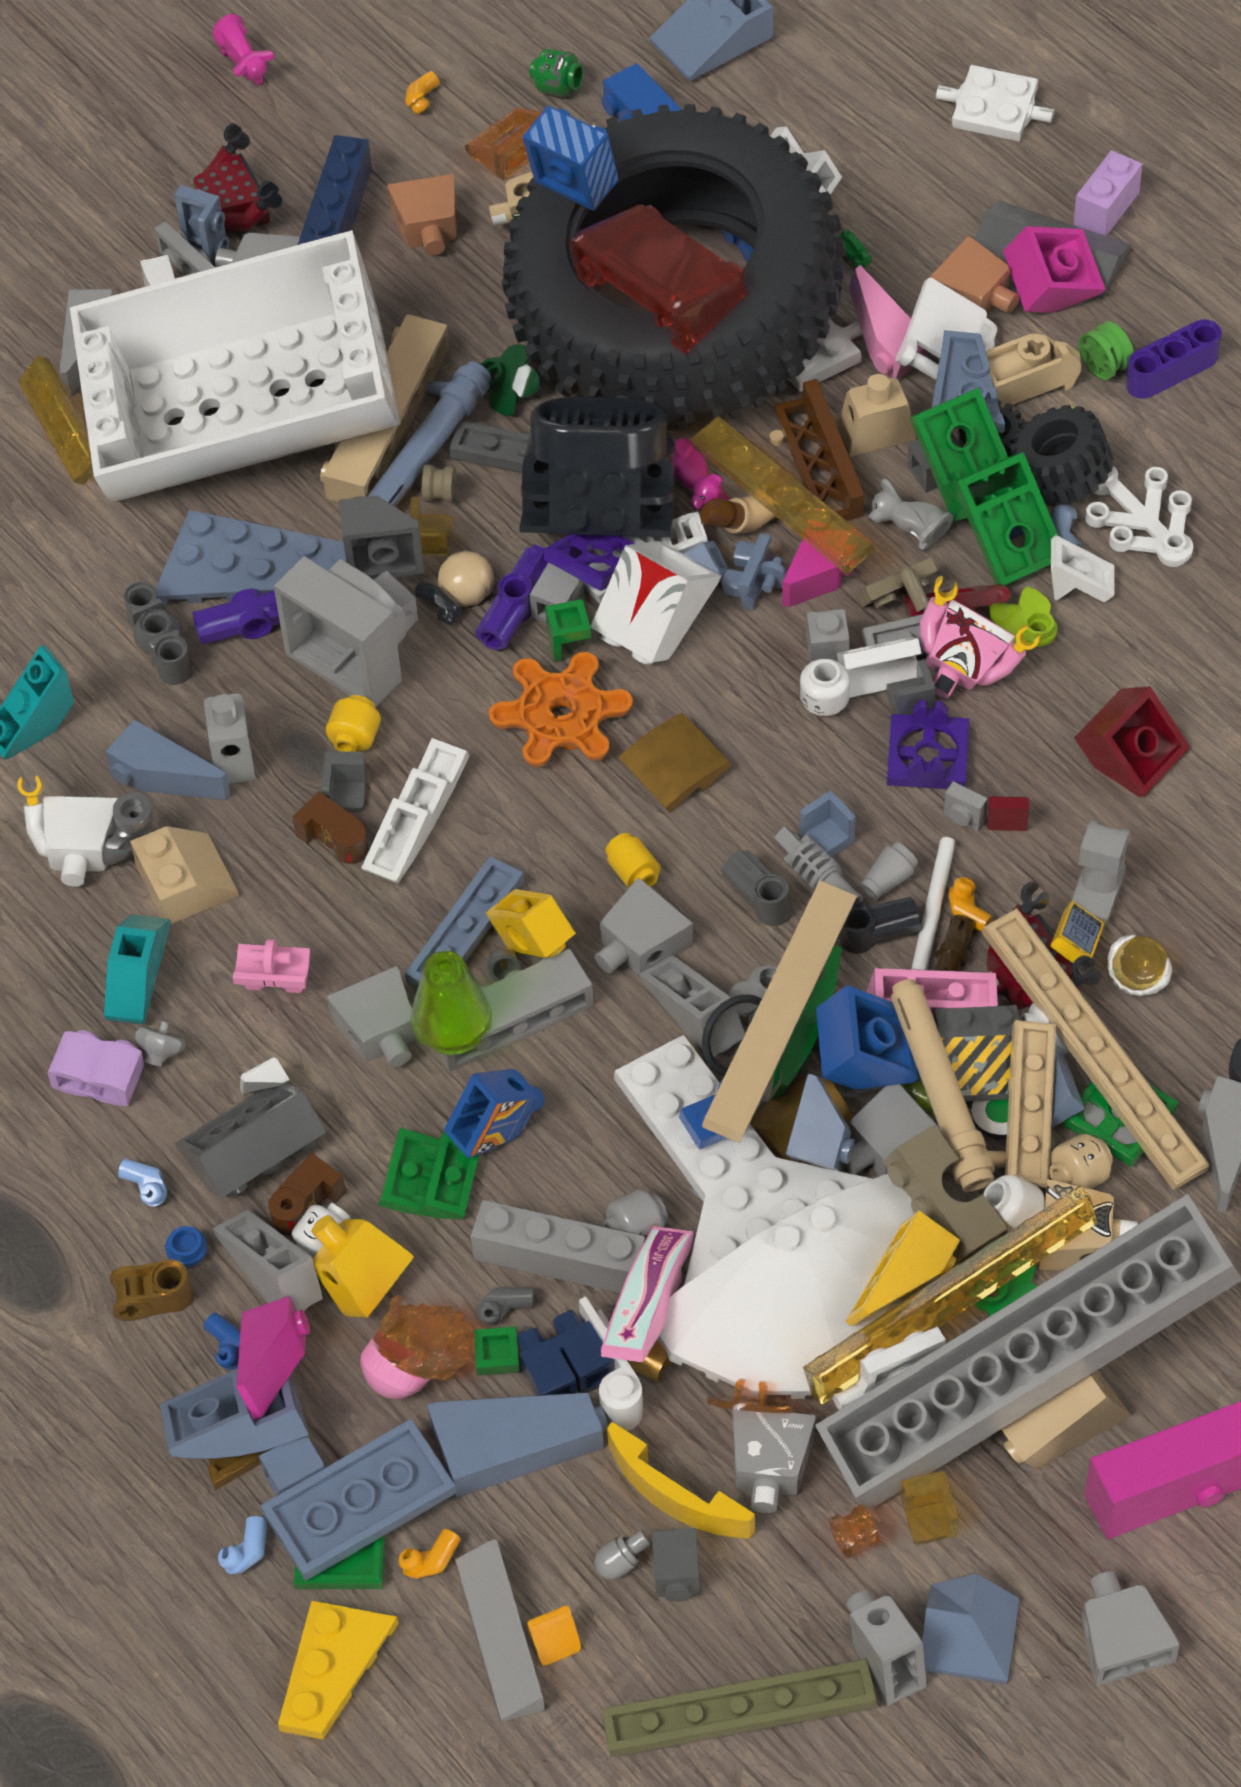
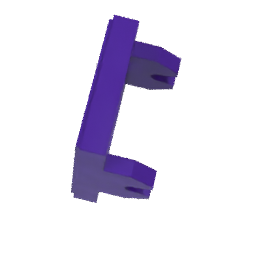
M570 534L546 547L543 560L599 591L607 589L620 559L613 555V551L622 554L625 545L635 543L616 535ZM600 549L607 554L595 555L590 553L589 550ZM591 563H605L611 568L605 571H598L589 565Z
M920 700L913 706V715L891 714L887 785L948 789L952 782H955L965 787L969 718L948 717V708L942 701H936L934 708H928L925 700ZM923 731V740L914 747L900 746L901 741L909 733ZM935 732H944L949 735L956 744L957 749L942 748L935 741ZM930 747L939 753V757H933L931 762H926L922 756H917V752L922 748ZM901 759L912 760L909 763V767L906 766ZM942 761L954 763L945 769V764Z

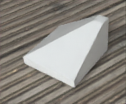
M273 1057L243 1073L240 1077V1090L242 1094L284 1085L290 1079L278 1059Z

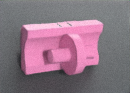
M267 939L265 945L238 944L233 982L234 984L244 985L247 990H261L268 986L282 987L286 992L301 993L303 989H306L311 950L310 948L277 946L275 939Z

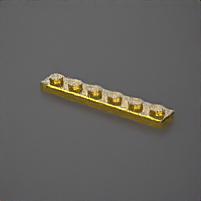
M719 416L691 438L694 449L846 575L874 552L873 543Z

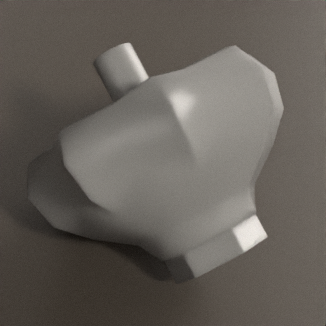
M161 1021L159 1030L140 1027L136 1031L135 1039L145 1053L146 1063L161 1067L167 1058L179 1054L185 1048L184 1038L167 1033L168 1022Z

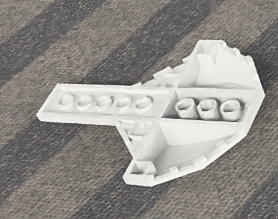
M684 1035L615 1070L614 1080L704 1202L685 1284L670 1296L665 1326L657 1338L667 1352L670 1361L680 1366L682 1363H685L705 1372L706 1378L717 1383L720 1379L742 1389V1394L752 1399H764L765 1395H791V1399H805V1395H831V1399H833V1394L849 1389L859 1381L860 1360L864 1359L870 1352L878 1348L887 1349L899 1344L914 1332H926L933 1329L951 1292L913 1313L906 1311L902 1303L903 1298L854 1326H850L845 1322L901 1223L914 1214L911 1207L912 1199L902 1188L892 1183L888 1174L872 1179L776 1158L751 1124H749L741 1143L726 1138L699 1150L679 1119L680 1109L715 1095L718 1090L719 1081ZM954 1264L948 1273L957 1269V1265L955 1266ZM939 1276L935 1277L934 1279H932L930 1282H928V1283L925 1284L924 1286H926V1285L932 1283L933 1281L939 1279L940 1277H939Z

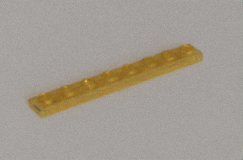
M1078 1186L1033 1217L1026 1219L1022 1224L1004 1236L991 1242L975 1255L956 1265L946 1274L929 1285L924 1286L917 1293L894 1308L887 1310L883 1315L859 1331L852 1333L848 1338L830 1350L817 1356L803 1367L811 1395L821 1405L834 1397L833 1394L842 1392L859 1380L860 1360L864 1359L873 1350L878 1348L887 1349L899 1344L914 1332H926L937 1326L939 1328L1097 1224L1091 1195L1084 1188Z

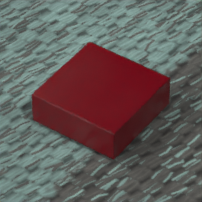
M989 797L987 830L1027 831L1029 798Z

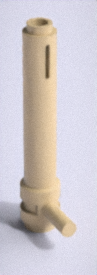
M914 979L900 981L892 987L893 994L891 995V1000L941 1134L959 1158L953 1164L954 1167L951 1170L956 1184L961 1185L964 1192L981 1190L994 1181L992 1173L995 1171V1168H1005L1006 1151H987L982 1133L975 1129L922 986L916 984Z

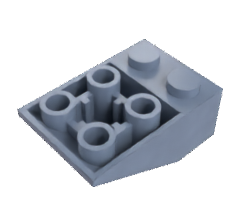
M687 0L650 37V42L690 82L772 38L773 6L767 0Z

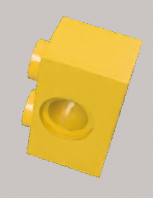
M514 889L485 913L507 948L517 953L550 958L559 954L566 947L565 942L576 934L550 894Z

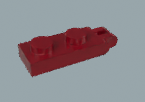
M1002 584L958 588L957 595L953 600L976 612V607L1008 601L1010 591ZM952 589L943 590L942 592H950ZM935 592L925 593L928 600L936 596ZM909 595L903 596L905 611L910 616L924 614L925 609L920 612L916 611Z

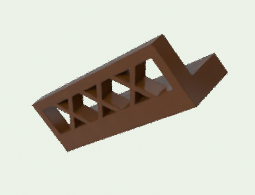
M817 379L803 382L802 398L775 404L774 413L805 490L811 497L812 507L820 527L863 517L865 494ZM805 410L808 419L802 427L788 421L786 414ZM803 438L818 443L819 449L815 456L800 450L799 445ZM815 467L830 472L831 478L827 485L811 478ZM827 496L841 501L844 509L826 514L822 504Z

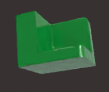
M583 599L545 606L547 636L554 662L562 661L561 644L591 638V628Z

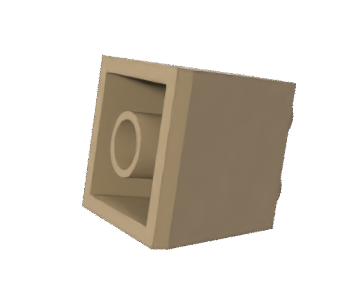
M1096 1370L1002 1428L1001 1430L1008 1438L1003 1445L1018 1464L1024 1461L1033 1468L1039 1469L1120 1423L1131 1414L1099 1370Z

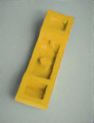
M614 1422L610 1423L607 1427V1435L611 1454L627 1480L649 1502L676 1520L708 1533L750 1539L755 1533V1514L720 1491L717 1492L709 1504L648 1465L647 1444Z

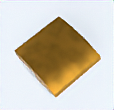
M683 712L649 731L619 756L620 760L670 813L695 789L700 787L705 791L732 766Z

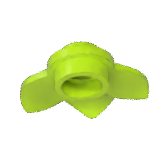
M1029 586L1024 588L1020 596L1019 605L1006 603L989 605L991 621L1015 635L1012 642H1017L1016 634L1025 624H1030L1023 632V638L1027 642H1034L1041 633V640L1036 647L1052 643L1057 636V623L1050 614L1051 604L1042 593Z

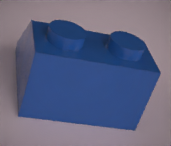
M847 985L816 1007L822 1078L854 1090L913 1083L918 1080L915 1061L891 1001Z

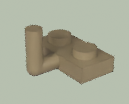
M930 557L913 566L904 567L899 572L864 587L855 595L862 608L874 603L877 609L896 600L897 598L894 593L906 588L916 611L920 612L926 609L929 603L923 587L930 584L927 578L938 570Z

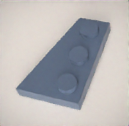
M944 330L932 407L979 387L997 432L1004 433L1005 422L998 406V396L996 388L993 387L990 366L981 334Z

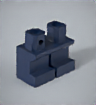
M568 1310L553 1320V1327L557 1333V1336L545 1341L538 1328L533 1327L518 1334L517 1339L522 1372L528 1378L536 1396L576 1394L577 1389L580 1393H588L599 1388L603 1378L615 1370L613 1358L601 1357L603 1341L591 1322L583 1323L573 1310Z

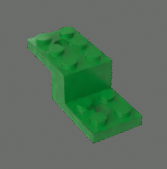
M980 388L973 389L909 417L947 510L954 516L952 521L968 518L995 584L1006 585L1050 565L1051 539L1056 535L1058 536L1024 452L1007 456ZM954 427H959L966 433L967 441L962 448L955 446L951 441L950 435ZM1014 527H1019L1025 533V543L1021 548L1015 547L1010 542L1009 535Z

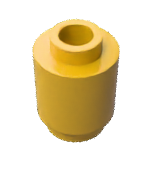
M621 833L608 843L605 849V853L608 856L607 862L628 889L638 878L649 887H652L657 882L661 866L638 837L632 836L630 833Z

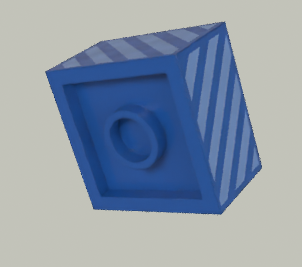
M548 105L522 136L535 183L592 211L598 207L619 180L606 129L588 125L570 116V113L562 108L557 110Z

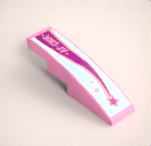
M652 1227L639 1250L622 1288L601 1348V1357L643 1362L665 1326L669 1298L677 1291L682 1282L681 1267L693 1249V1231Z

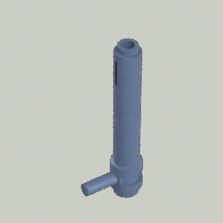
M469 361L465 366L462 365L458 368L451 382L430 381L427 384V393L431 396H440V400L368 496H378L397 507L423 472L424 465L430 463L463 417L469 416L477 406V398L481 399L489 390V382L492 377L482 365Z

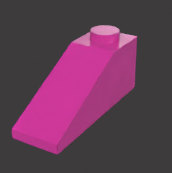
M290 1296L242 1312L236 1388L254 1420L264 1415L305 1354L306 1335L310 1334L309 1322L302 1309L296 1310Z

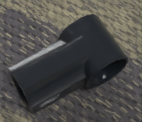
M911 896L873 906L862 902H855L839 935L840 944L848 952L860 954L869 951L875 942L920 932L921 923L916 903ZM859 926L863 927V929H853L852 927Z

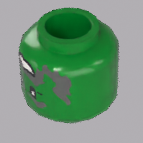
M549 48L544 49L538 58L532 60L529 73L530 78L534 79L535 88L540 93L567 97L580 88L584 71L583 65L579 63L574 53Z

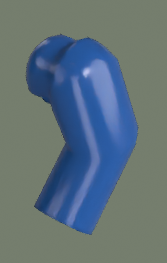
M214 1312L204 1322L203 1329L219 1340L218 1354H215L217 1364L227 1370H233L238 1367L241 1330L220 1314Z

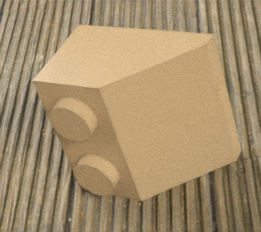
M166 826L130 841L136 868L161 917L170 919L171 924L239 896L238 890L208 833Z

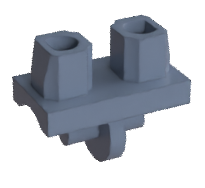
M760 533L756 543L739 541L734 552L735 566L745 567L744 571L726 569L722 578L724 593L740 597L742 609L753 611L762 590L766 593H771L773 588H782V582L787 570L783 567L784 560L775 557L769 549L772 540L771 535Z

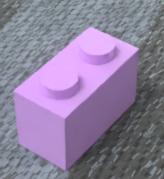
M1111 150L1076 195L1073 225L1107 236L1138 196L1143 164Z

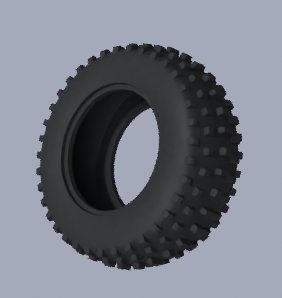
M685 104L684 109L679 111H669L668 105H659L658 112L646 115L642 114L641 109L632 111L633 118L620 122L617 121L615 116L606 119L607 127H604V129H606L609 136L619 180L594 211L535 183L534 178L528 183L526 188L530 194L528 197L522 196L519 199L516 210L520 216L518 219H511L509 224L511 242H505L504 244L505 258L502 287L505 297L509 301V303L505 304L508 318L516 319L518 322L512 326L517 342L528 341L525 348L527 357L531 362H540L538 372L545 380L550 382L556 380V390L562 396L569 397L574 395L575 397H611L644 400L660 407L666 414L667 425H677L678 431L688 430L689 425H696V422L704 421L705 427L715 425L714 418L718 420L724 418V415L729 414L731 419H735L741 416L739 409L745 410L751 407V404L758 408L765 404V395L769 397L775 392L781 393L787 387L785 380L787 378L792 380L795 376H799L805 370L803 361L805 359L811 360L819 350L820 346L817 339H825L829 333V316H836L840 299L839 292L842 290V279H844L845 269L844 263H842V256L846 255L843 237L836 236V232L842 230L838 215H828V211L833 209L831 196L828 191L819 192L822 181L816 172L806 171L808 165L806 158L797 151L790 153L789 143L780 135L776 138L769 136V128L759 122L753 127L746 123L745 115L736 113L732 118L722 116L721 108L712 106L706 113L696 112L694 104ZM683 224L711 226L734 234L753 249L746 266L731 284L713 297L687 308L666 312L639 311L611 302L594 290L601 271L621 248L634 239L656 229Z

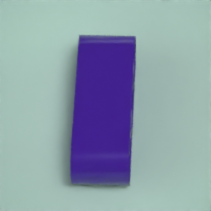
M1201 319L1135 351L1128 360L1126 377L1128 393L1139 399L1150 398L1213 366L1219 356L1222 336L1220 326L1214 321Z

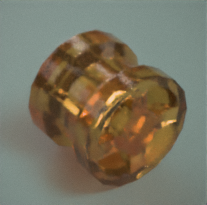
M863 1504L853 1507L849 1515L841 1516L838 1514L829 1518L833 1537L845 1558L856 1555L857 1550L863 1546L872 1548L880 1544L875 1523Z

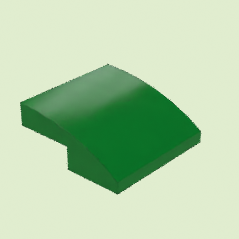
M400 1127L395 1137L378 1206L433 1218L463 1219L479 1155L467 1158L444 1132L437 1139Z

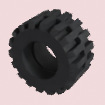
M1062 405L1060 409L1053 407L1047 409V412L1043 414L1038 413L1033 416L1031 422H1025L1021 426L1022 432L1016 433L1013 439L1015 444L1011 445L1012 455L1024 452L1042 498L1046 501L1047 505L1055 506L1058 502L1067 505L1073 500L1081 501L1085 499V495L1095 493L1099 490L1098 485L1104 484L1109 478L1107 473L1112 472L1114 466L1112 460H1114L1113 452L1098 418L1096 419L1095 414L1090 410L1085 411L1084 407L1076 406L1072 409L1070 405Z

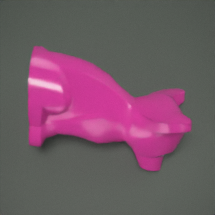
M235 14L225 15L214 25L212 31L216 45L220 47V52L224 56H229L237 64L233 68L236 77L243 75L247 80H252L256 85L262 84L263 75L267 70L266 61L274 59V53L271 50L254 51L250 41L246 38L247 30L244 27L242 18Z
M678 439L675 442L676 478L683 483L687 490L693 491L690 502L692 508L699 510L710 499L714 498L729 501L730 499L724 492L721 484L723 482L722 478L716 474H709L708 465L702 452L688 439Z

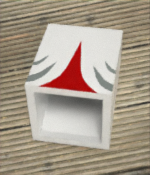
M661 541L625 545L590 627L601 633V639L606 643L617 647L623 646L632 651V657L639 662L651 665L654 662L669 660L717 586L721 575Z

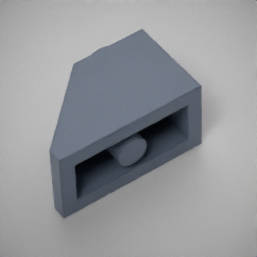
M808 1074L786 1155L797 1161L840 1172L842 1164H848L851 1159L854 1139H850L851 1130L823 1081L815 1075Z

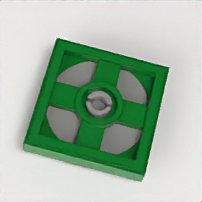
M1091 1082L1080 1096L1085 1109L1063 1121L1062 1125L1078 1135L1089 1134L1102 1140L1110 1149L1112 1156L1132 1168L1144 1153V1150L1094 1083ZM1150 1085L1173 1115L1178 1109L1179 1102Z

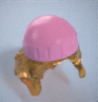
M401 1295L394 1296L390 1301V1311L383 1317L375 1336L361 1353L360 1365L364 1379L377 1394L385 1398L401 1400L421 1391L430 1379H449L457 1369L469 1361V1354L473 1349L476 1336L473 1325L465 1321L462 1311L453 1313V1308L449 1305L428 1306L424 1303H421L418 1307L413 1304L401 1305L403 1297Z

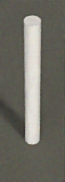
M950 837L940 839L911 970H928L956 844L955 840Z

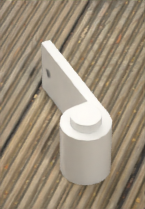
M585 1296L579 1300L580 1320L583 1323L590 1321L604 1342L610 1322L601 1309L596 1313ZM613 1358L615 1370L606 1375L599 1386L600 1406L603 1409L608 1426L611 1422H614L621 1428L629 1431L639 1425L643 1418L642 1386L627 1360Z

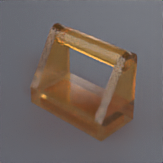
M523 108L513 109L466 144V152L504 181L529 162L522 136L543 111ZM516 124L521 126L520 129L500 144H491Z

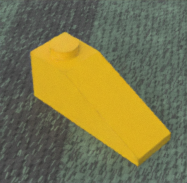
M920 1210L901 1223L845 1322L850 1326H854L921 1288L935 1277L944 1278L956 1262L957 1258L952 1254L960 1240Z

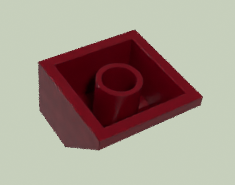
M1150 686L1121 688L1074 737L1095 769L1138 797H1144L1190 748Z

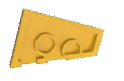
M311 1600L278 1722L279 1730L281 1732L323 1740L351 1698L353 1688L365 1670H369L377 1658V1652L387 1636H391L398 1626V1617Z

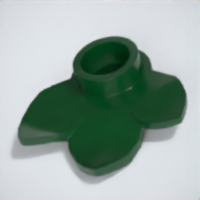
M523 344L511 345L507 347L500 357L488 358L480 364L492 377L489 382V390L487 391L489 392L490 406L505 416H514L517 410L518 399L533 396L542 384L539 373L527 365L529 361L525 352L527 346Z

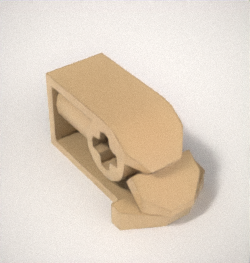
M1033 333L986 350L993 387L996 388L998 400L1001 401V407L1003 408L1007 403L1014 405L1061 386L1065 391L1073 387L1081 372L1080 353L1068 343L1054 341L1043 334Z

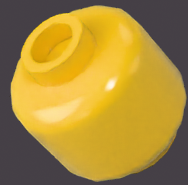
M351 695L338 700L334 704L326 724L325 733L338 751L364 752L373 745L380 726L381 716L371 700L360 695Z

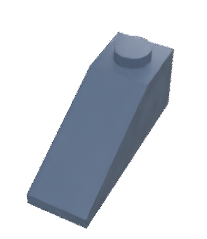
M136 720L105 751L109 772L122 785L129 784L143 792L226 800L231 795L225 771Z

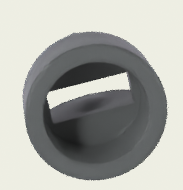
M505 947L491 952L487 960L489 974L496 982L504 979L507 974L514 970H521L517 955ZM505 958L509 968L502 971L499 960Z

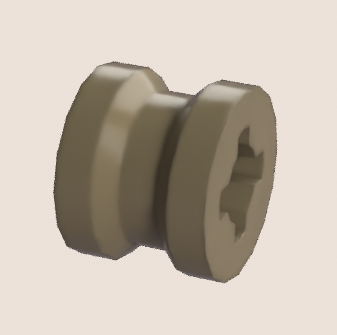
M425 464L422 475L423 501L431 502L435 498H441L445 502L453 503L456 491L455 466L447 465L444 469H436L433 465Z

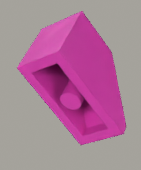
M809 526L782 582V605L791 607L838 590L844 576L850 577L854 569L856 555L851 554L852 538Z

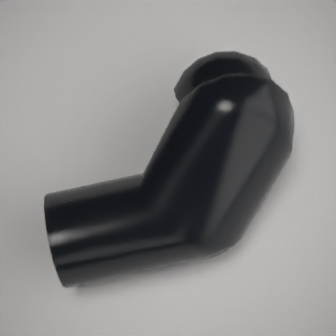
M427 581L419 582L415 588L417 598L441 607L437 614V619L454 625L457 622L458 614H461L460 604L442 587Z

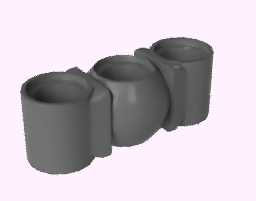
M146 581L130 584L124 590L123 598L129 624L134 628L135 643L145 654L150 655L153 666L157 667L159 678L164 683L169 685L184 683L192 674V666L187 643L181 637L182 629L178 619L169 611H165L164 603L158 598L157 590L153 584Z

